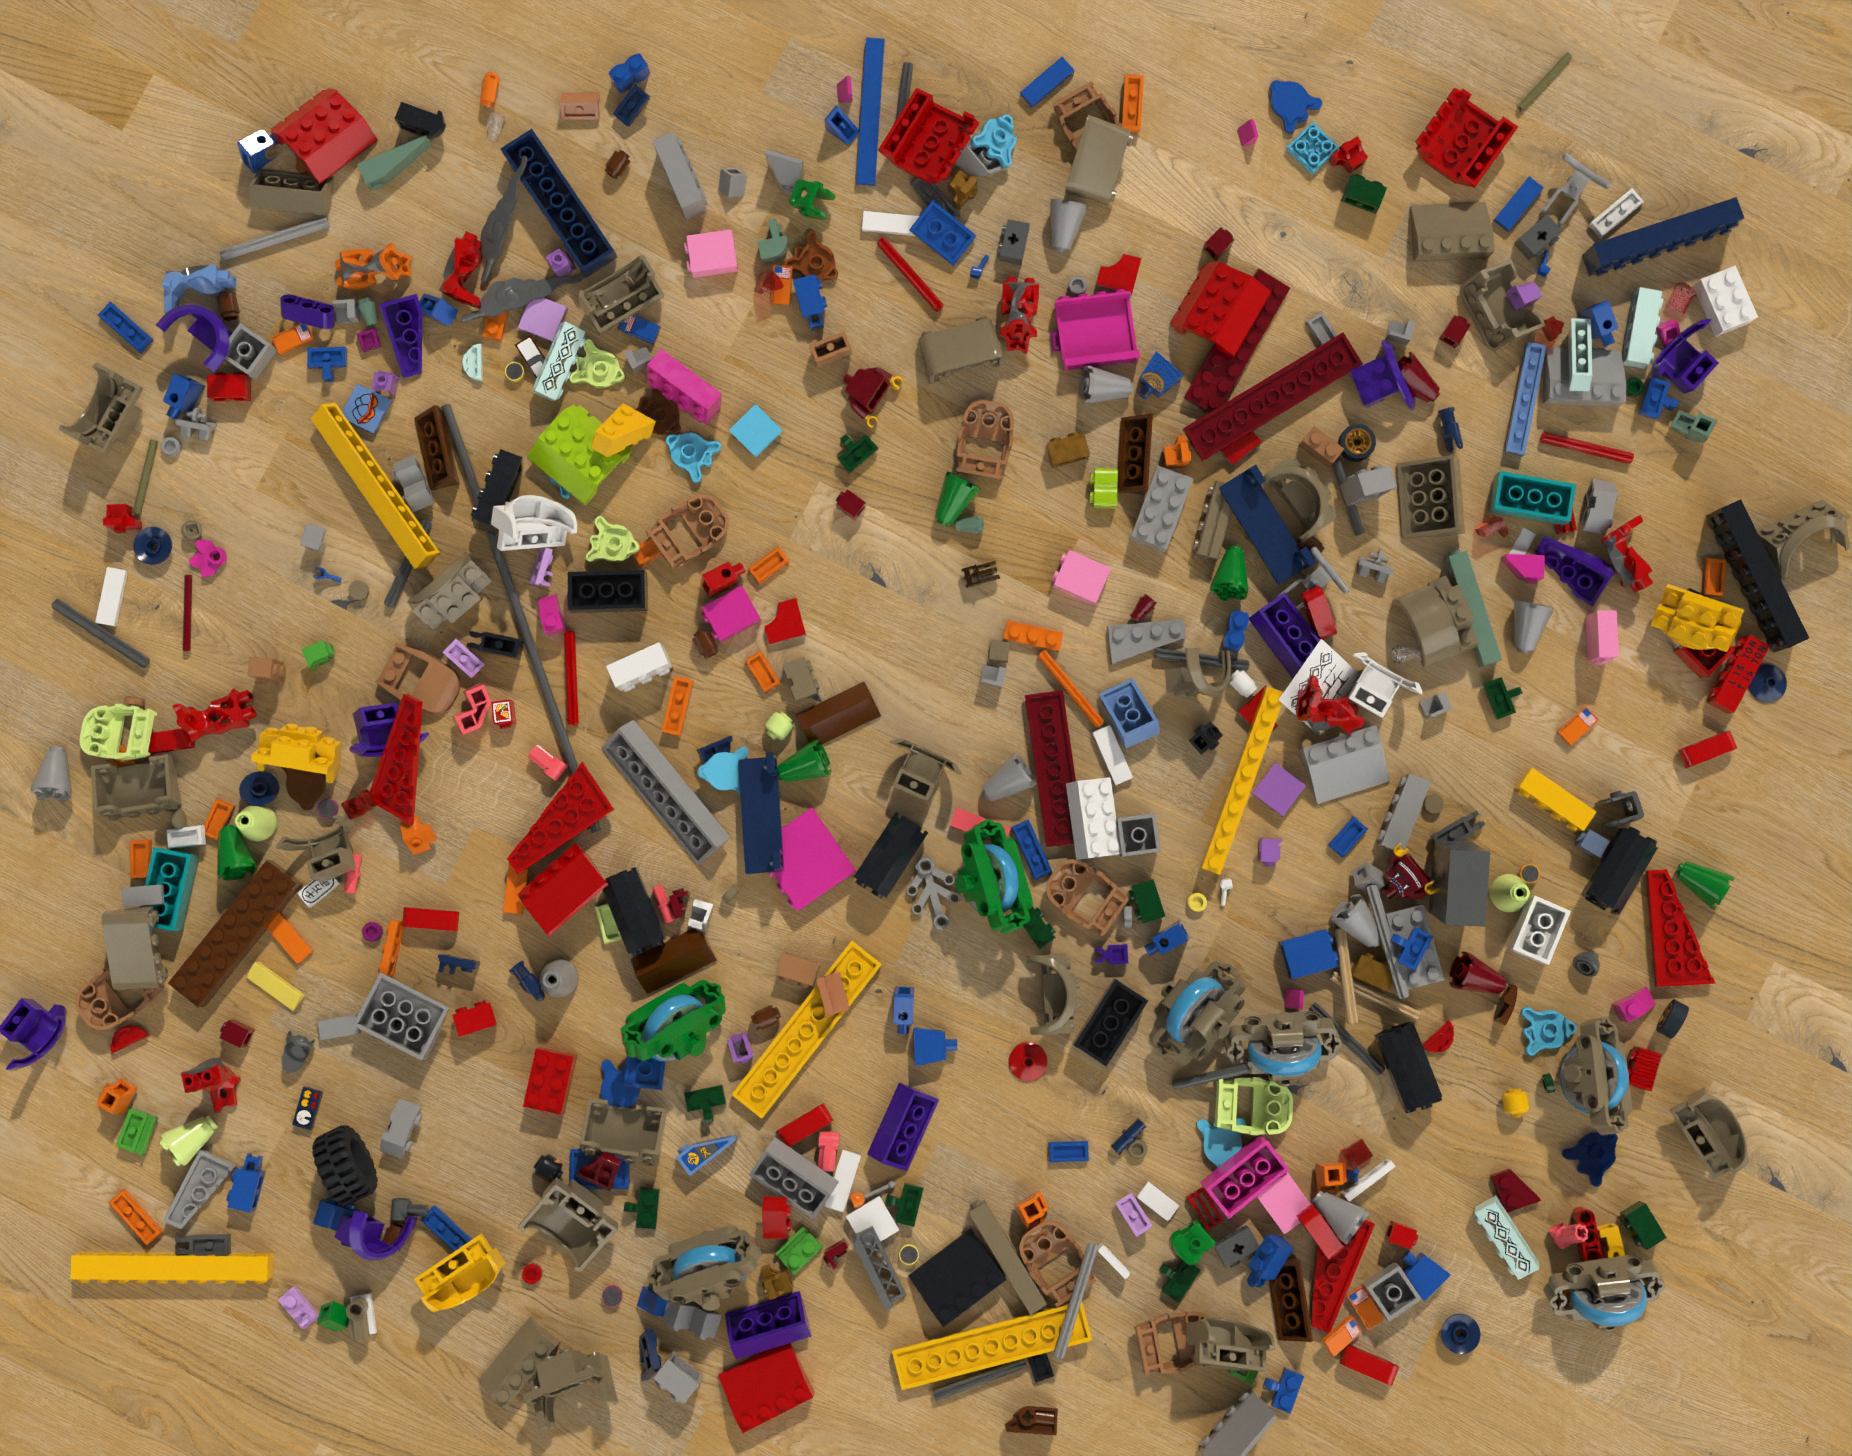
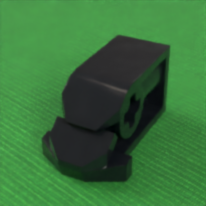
M404 102L400 103L394 118L399 128L420 136L427 135L429 139L438 138L444 133L446 128L442 111L438 110L437 114Z

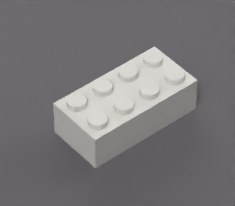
M1111 778L1066 783L1076 860L1121 854Z

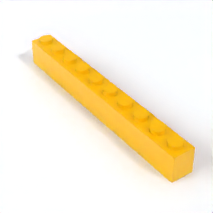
M322 404L311 417V421L414 569L428 567L440 554L439 550L337 404Z
M1268 686L1263 690L1199 868L1218 875L1221 874L1282 703L1279 701V698L1284 693Z
M78 1252L71 1255L70 1279L78 1280V1283H87L90 1280H97V1283H107L110 1280H117V1283H127L129 1280H136V1283H148L149 1280H156V1283H168L169 1280H176V1283H187L188 1280H195V1283L201 1284L207 1283L208 1280H215L216 1284L227 1283V1280H234L235 1284L247 1283L248 1280L254 1281L255 1284H264L267 1280L273 1278L274 1253H231L229 1255L195 1256L175 1253Z

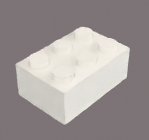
M1736 265L1702 278L1693 285L1706 318L1711 319L1709 324L1715 337L1747 325L1758 318Z
M660 642L606 666L615 687L620 691L624 690V692L634 689V685L640 682L645 684L652 681V677L655 675L663 676L670 672L669 669L673 668L666 650Z
M1535 895L1529 896L1507 949L1540 964L1549 965L1571 911Z

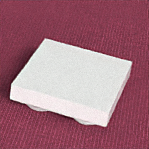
M880 1195L846 1215L855 1233L873 1226L880 1241L899 1231L896 1222ZM872 1233L861 1237L865 1244L872 1246L874 1241Z

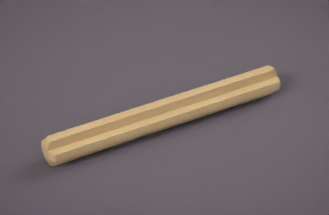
M1339 928L1334 932L1346 1023L1356 1024L1358 1023L1347 934L1346 931Z
M1334 971L1331 974L1330 980L1341 985L1340 973ZM1353 980L1355 993L1414 1021L1419 1019L1421 1014L1419 1011Z

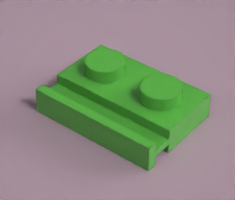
M130 1108L116 1146L139 1153V1155H145L159 1117Z
M803 1225L775 1252V1255L795 1275L823 1245Z

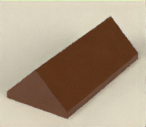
M434 405L414 418L430 490L460 484L445 417L442 410L437 405Z
M1151 413L1121 418L1118 493L1145 495L1148 490L1153 414Z
M865 682L796 714L808 742L819 740L818 745L824 744L881 716Z
M692 929L665 942L661 946L652 948L632 958L631 962L636 978L648 994L717 959L705 933Z
M1290 1257L1286 1260L1275 1280H1269L1278 1340L1312 1342L1313 1338L1301 1261L1297 1257Z

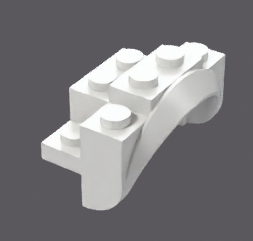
M524 495L510 502H505V505L493 506L491 525L499 529L497 549L501 551L565 546L567 531L571 534L577 533V521L574 513L562 504L541 496Z

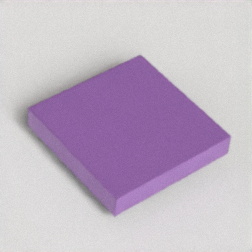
M1273 763L1251 794L1283 817L1306 785L1278 764Z

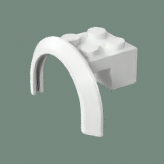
M1361 652L1352 655L1356 660L1364 664L1365 668L1347 698L1379 718L1384 717L1399 686L1417 694L1423 693L1419 683L1407 680L1370 659L1367 653Z

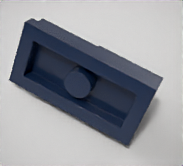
M635 84L613 115L630 127L649 101L650 96Z
M438 954L440 962L438 971L441 973L444 972V968L447 965L450 967L449 974L451 975L455 974L457 966L461 967V971L472 972L473 969H479L480 961Z

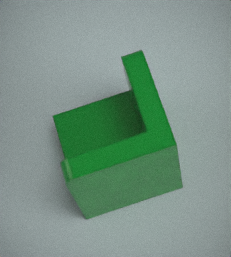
M334 1301L321 1305L317 1325L334 1332L348 1328L347 1307Z

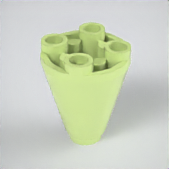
M248 805L235 818L238 830L250 841L260 842L266 840L278 828L276 815L267 805L261 807Z
M1504 874L1497 877L1489 887V896L1492 904L1502 912L1520 910L1526 904L1530 895L1526 883L1514 874Z
M210 1115L203 1116L161 1134L162 1138L159 1142L166 1151L170 1149L173 1153L171 1158L178 1167L181 1164L185 1166L213 1135L214 1130L218 1126Z

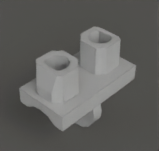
M197 407L194 408L193 412L187 411V417L191 418L182 417V419H176L175 425L180 426V436H193L194 428L198 429L197 438L201 440H209L212 430H215L217 423L201 421V419L206 420L207 415L202 414L201 408Z
M1379 549L1377 554L1370 552L1369 558L1375 559L1374 561L1361 556L1358 558V575L1368 577L1370 569L1377 570L1374 580L1385 583L1388 576L1392 575L1394 570L1391 566L1380 563V561L1387 563L1389 559L1383 556L1384 550Z

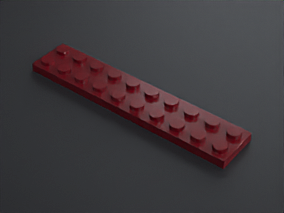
M1344 332L1182 430L1203 462L1350 373V370L1362 366L1363 363Z

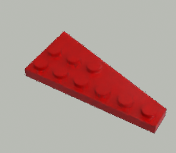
M403 694L367 800L406 823L414 824L423 702L410 694Z
M584 762L580 763L564 787L556 794L540 815V818L532 825L526 836L508 856L507 860L517 875L615 810Z
M1667 869L1645 871L1655 987L1716 984L1708 970L1709 966L1702 956L1700 945L1691 924L1684 914V908L1682 903L1679 902L1676 889Z
M1365 1219L1347 1245L1338 1238L1344 1250L1330 1260L1324 1256L1316 1245L1311 1326L1327 1333L1332 1330L1375 1226L1373 1222Z

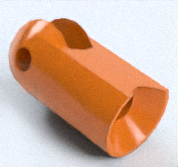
M487 72L482 81L480 104L486 107H494L496 90L500 82V78L495 72Z

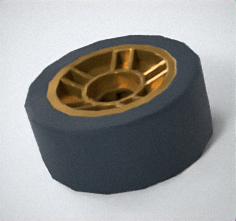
M1353 424L1347 427L1338 439V444L1344 448L1341 455L1346 460L1352 462H1360L1367 459L1376 446V437L1373 431L1362 424ZM1359 440V446H1355L1354 441Z
M1673 999L1665 1008L1658 1022L1657 1032L1670 1039L1675 1037L1687 1017L1689 1007Z

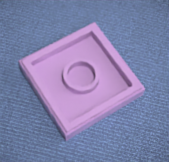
M546 298L533 300L527 304L518 329L553 342L568 308Z

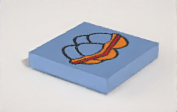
M356 384L342 413L349 423L376 434L392 401Z

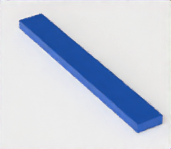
M866 38L857 185L875 186L885 46V39Z

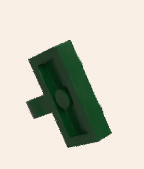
M845 434L840 438V441L848 450L838 457L837 460L850 474L879 448L867 434L856 443Z
M1502 677L1482 684L1496 720L1516 713L1510 698L1523 694L1521 687L1507 691Z
M723 1085L684 1093L687 1112L703 1109L705 1123L714 1121L711 1107L727 1104Z
M904 1183L901 1198L887 1194L886 1204L898 1207L895 1218L896 1223L915 1226L923 1187Z
M640 1187L639 1203H624V1212H638L636 1228L656 1229L660 1189Z
M1183 1260L1175 1271L1163 1263L1159 1270L1168 1276L1169 1280L1163 1287L1162 1292L1179 1303L1201 1270L1193 1264L1188 1265Z

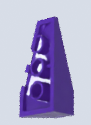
M417 294L379 304L403 378L422 373L423 312Z
M1546 536L1543 537L1535 551L1537 555H1545L1544 563L1560 576L1559 579L1573 590L1572 593L1577 598L1591 606H1594L1616 572L1611 564L1601 558Z

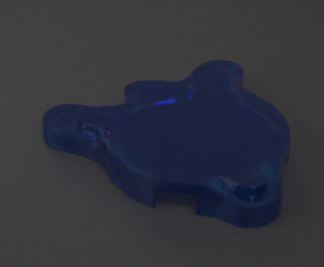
M1590 1132L1585 1134L1574 1147L1563 1149L1562 1156L1567 1160H1578L1577 1172L1587 1174L1590 1183L1593 1186L1599 1187L1602 1184L1604 1172L1615 1162L1617 1134L1600 1135L1599 1132Z

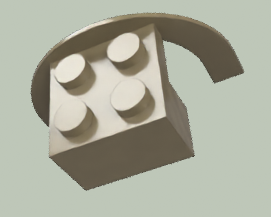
M1185 648L1187 668L1180 667L1165 670L1166 692L1174 693L1175 697H1195L1197 694L1209 697L1218 696L1225 690L1230 678V651L1222 652V675L1219 682L1208 683L1200 667L1198 648Z
M905 739L890 741V743L898 747L910 750L892 786L928 802L944 767L958 775L962 774L956 763Z
M338 815L333 816L334 819H337L334 823L340 826L321 836L307 839H292L284 836L280 839L276 848L287 851L310 849L313 859L306 861L310 878L323 883L357 868L348 834L354 829L355 824L354 821Z

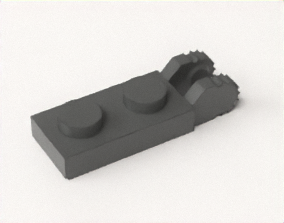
M1476 810L1432 834L1430 838L1433 843L1434 840L1462 841L1474 834V831L1484 826L1485 823L1484 821H1479L1470 827L1467 821L1479 815Z
M197 1234L175 1237V1242H189V1248L175 1249V1254L195 1256L231 1254V1234Z

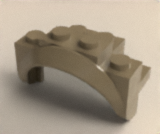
M1290 456L1263 476L1266 481L1260 485L1264 486L1270 482L1307 530L1305 534L1299 537L1303 543L1337 518L1335 515L1336 510L1328 503L1331 498L1329 488L1326 485H1322L1315 470H1311L1309 467L1306 469L1301 468L1297 459H1293ZM1286 479L1292 480V481H1290V482L1287 483V484H1286V482H1285Z
M465 552L441 575L410 598L407 603L424 623H427L435 630L447 619L451 623L455 622L481 600L478 593L491 583L492 580L478 566L476 561Z
M1066 954L1026 956L1027 963H1041L1045 1023L1044 1026L1030 1027V1034L1071 1033V1029H1074V1019L1071 1015L1072 1013H1077V1009L1081 1008L1080 997L1076 996V989L1080 988L1079 977H1075V973H1069L1068 971L1071 969L1070 958H1066ZM1053 1013H1059L1057 1017H1053Z
M1705 1087L1688 1095L1686 1101L1670 1109L1673 1117L1713 1179L1729 1171L1731 1174H1734L1749 1163L1745 1136L1737 1118L1724 1102L1710 1095Z
M1206 1317L1197 1322L1187 1323L1186 1344L1195 1345V1363L1203 1364V1367L1223 1370L1266 1372V1351L1275 1350V1341L1269 1331L1215 1317Z

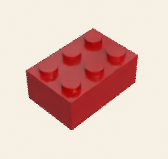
M542 1047L536 1048L523 1107L560 1115L565 1113L577 1055Z

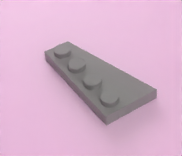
M1184 619L1107 627L1111 665L1186 638Z
M201 1148L163 1221L182 1229L237 1165Z

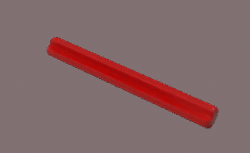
M882 237L877 242V246L935 312L940 311L944 307L943 303L888 240Z
M1543 432L1540 436L1541 443L1627 464L1632 463L1634 459L1633 453L1548 432Z
M565 631L568 725H578L575 632Z

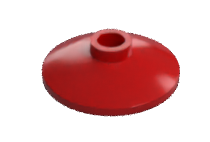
M1020 1043L1010 1053L1009 1067L1012 1073L1020 1080H1036L1044 1074L1047 1068L1046 1053L1036 1043ZM1028 1058L1032 1060L1030 1066L1025 1065V1060Z

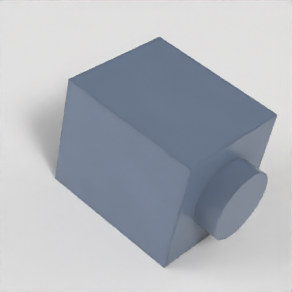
M1587 829L1579 832L1575 839L1577 841L1575 847L1593 858H1601L1610 841Z

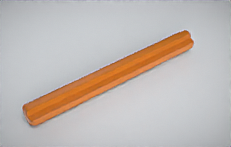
M1046 650L1038 654L1039 660L1096 728L1100 727L1104 723L1102 717Z

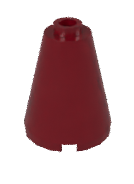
M1409 352V357L1404 355L1397 362L1404 380L1414 397L1427 403L1430 401L1434 402L1440 395V387L1415 354Z
M1463 951L1461 957L1457 956L1449 973V976L1452 977V982L1449 981L1452 988L1491 994H1500L1505 990L1507 985L1505 977L1471 953Z

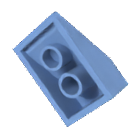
M1133 678L1098 694L1125 749L1160 733L1159 721Z

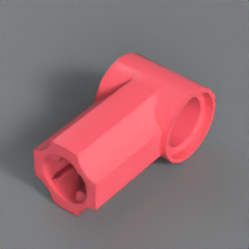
M536 745L527 757L555 781L559 779L568 767L566 763L558 757L552 756L539 745Z
M820 1131L818 1167L823 1171H834L840 1133Z
M1560 1223L1549 1230L1559 1249H1565L1574 1243H1581L1588 1239V1230L1585 1225L1574 1224L1566 1226L1564 1223Z

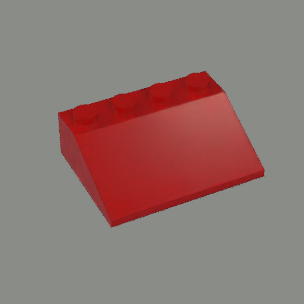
M575 843L557 860L553 861L547 869L538 874L531 883L523 887L517 895L542 930L550 937L600 893L608 883L590 856Z
M791 1343L765 1350L718 1374L733 1416L742 1434L812 1399L815 1393Z

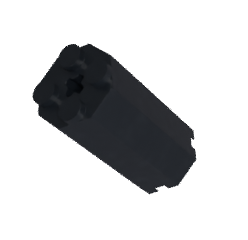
M895 812L854 875L856 878L855 883L864 889L866 886L872 888L871 893L880 899L883 896L888 897L928 835L926 830L924 833L920 832L922 828L903 815L901 818H898V812Z
M1619 828L1581 895L1600 909L1606 910L1610 908L1612 909L1610 911L1611 914L1620 915L1658 849L1656 847L1657 841L1650 837L1645 838L1641 836L1640 831L1636 828Z
M637 867L631 868L632 871L625 870L606 878L605 880L608 885L603 889V893L628 954L632 953L633 956H637L646 952V947L650 946L652 949L663 945V940L666 937Z
M1414 1022L1393 1026L1392 1029H1385L1374 1035L1405 1113H1411L1421 1107V1110L1428 1109L1433 1106V1103L1442 1101V1094Z

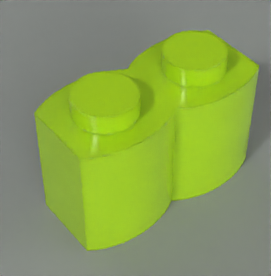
M1095 468L1094 473H1090V485H1093V492H1090L1089 503H1093V508L1116 509L1118 469Z

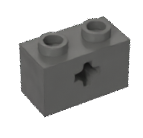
M1547 214L1514 244L1528 260L1534 256L1538 258L1546 251L1544 249L1545 246L1548 244L1552 246L1560 239L1558 235L1562 230Z
M1008 219L1007 225H1003L1001 236L1004 237L1003 243H999L997 254L1000 255V261L1022 265L1030 223ZM1012 239L1015 240L1014 245L1011 244Z
M1244 1225L1217 1240L1214 1248L1224 1266L1232 1268L1238 1265L1242 1258L1254 1256L1259 1245L1250 1228ZM1235 1244L1240 1246V1251L1237 1252L1235 1250Z

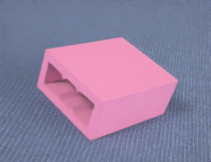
M732 230L687 236V242L684 243L686 254H689L690 260L687 261L688 272H692L693 278L738 272Z
M1071 550L1068 551L1067 555L1063 553L1059 562L1062 565L1060 572L1055 571L1052 582H1055L1053 588L1095 606L1111 568Z
M1617 610L1596 611L1585 616L1587 661H1594L1595 665L1612 662V659L1619 657Z
M1288 1172L1256 1197L1283 1234H1286L1301 1223L1296 1215L1311 1205Z

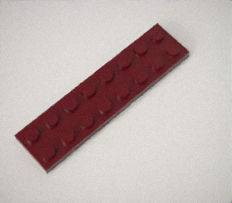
M1259 268L1253 277L1269 289L1271 294L1235 357L1223 353L1217 349L1214 343L1183 397L1207 413L1225 403L1290 290L1289 286Z
M1063 690L1025 695L1046 847L1074 844L1066 783L1076 781Z

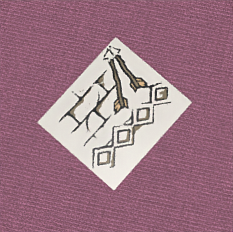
M1321 639L1279 698V701L1296 715L1298 691L1304 690L1311 675L1316 676L1319 680V687L1323 692L1322 698L1336 700L1347 695L1360 674ZM1303 721L1307 726L1311 728L1310 724L1307 721ZM1312 729L1318 735L1321 732V730Z

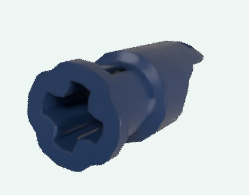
M1454 407L1438 411V415L1441 416L1443 426L1441 429L1446 449L1449 453L1454 450L1453 438L1455 439L1456 446L1459 449L1463 448L1459 424L1454 416Z
M523 960L509 970L518 979L519 985L524 991L532 994L537 1001H542L545 998V994L540 989L538 979L527 970Z

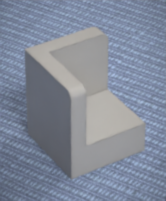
M738 168L721 169L718 190L727 197L744 196L747 174Z
M355 299L332 300V305L336 308V322L338 324L360 323L358 303Z
M1408 320L1406 324L1390 321L1385 339L1407 345L1411 341L1416 322Z
M647 347L636 352H632L631 349L624 352L634 373L647 368V364L652 359Z
M307 523L300 545L324 553L326 546L322 544L326 529Z
M984 665L980 684L1002 689L1007 668Z
M1441 692L1419 703L1427 720L1452 709L1445 692Z
M1368 862L1352 870L1355 886L1366 893V887L1377 885L1378 890L1385 886L1381 870Z
M695 899L687 926L706 932L713 913V904Z

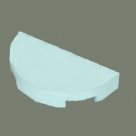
M480 343L473 345L464 354L462 364L470 378L483 382L482 344Z

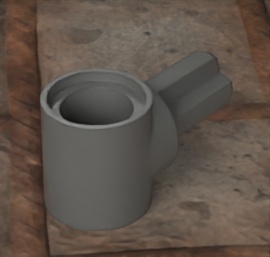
M393 1198L391 1202V1220H406L407 1216L426 1217L429 1212L428 1205L412 1204V1201L408 1198Z

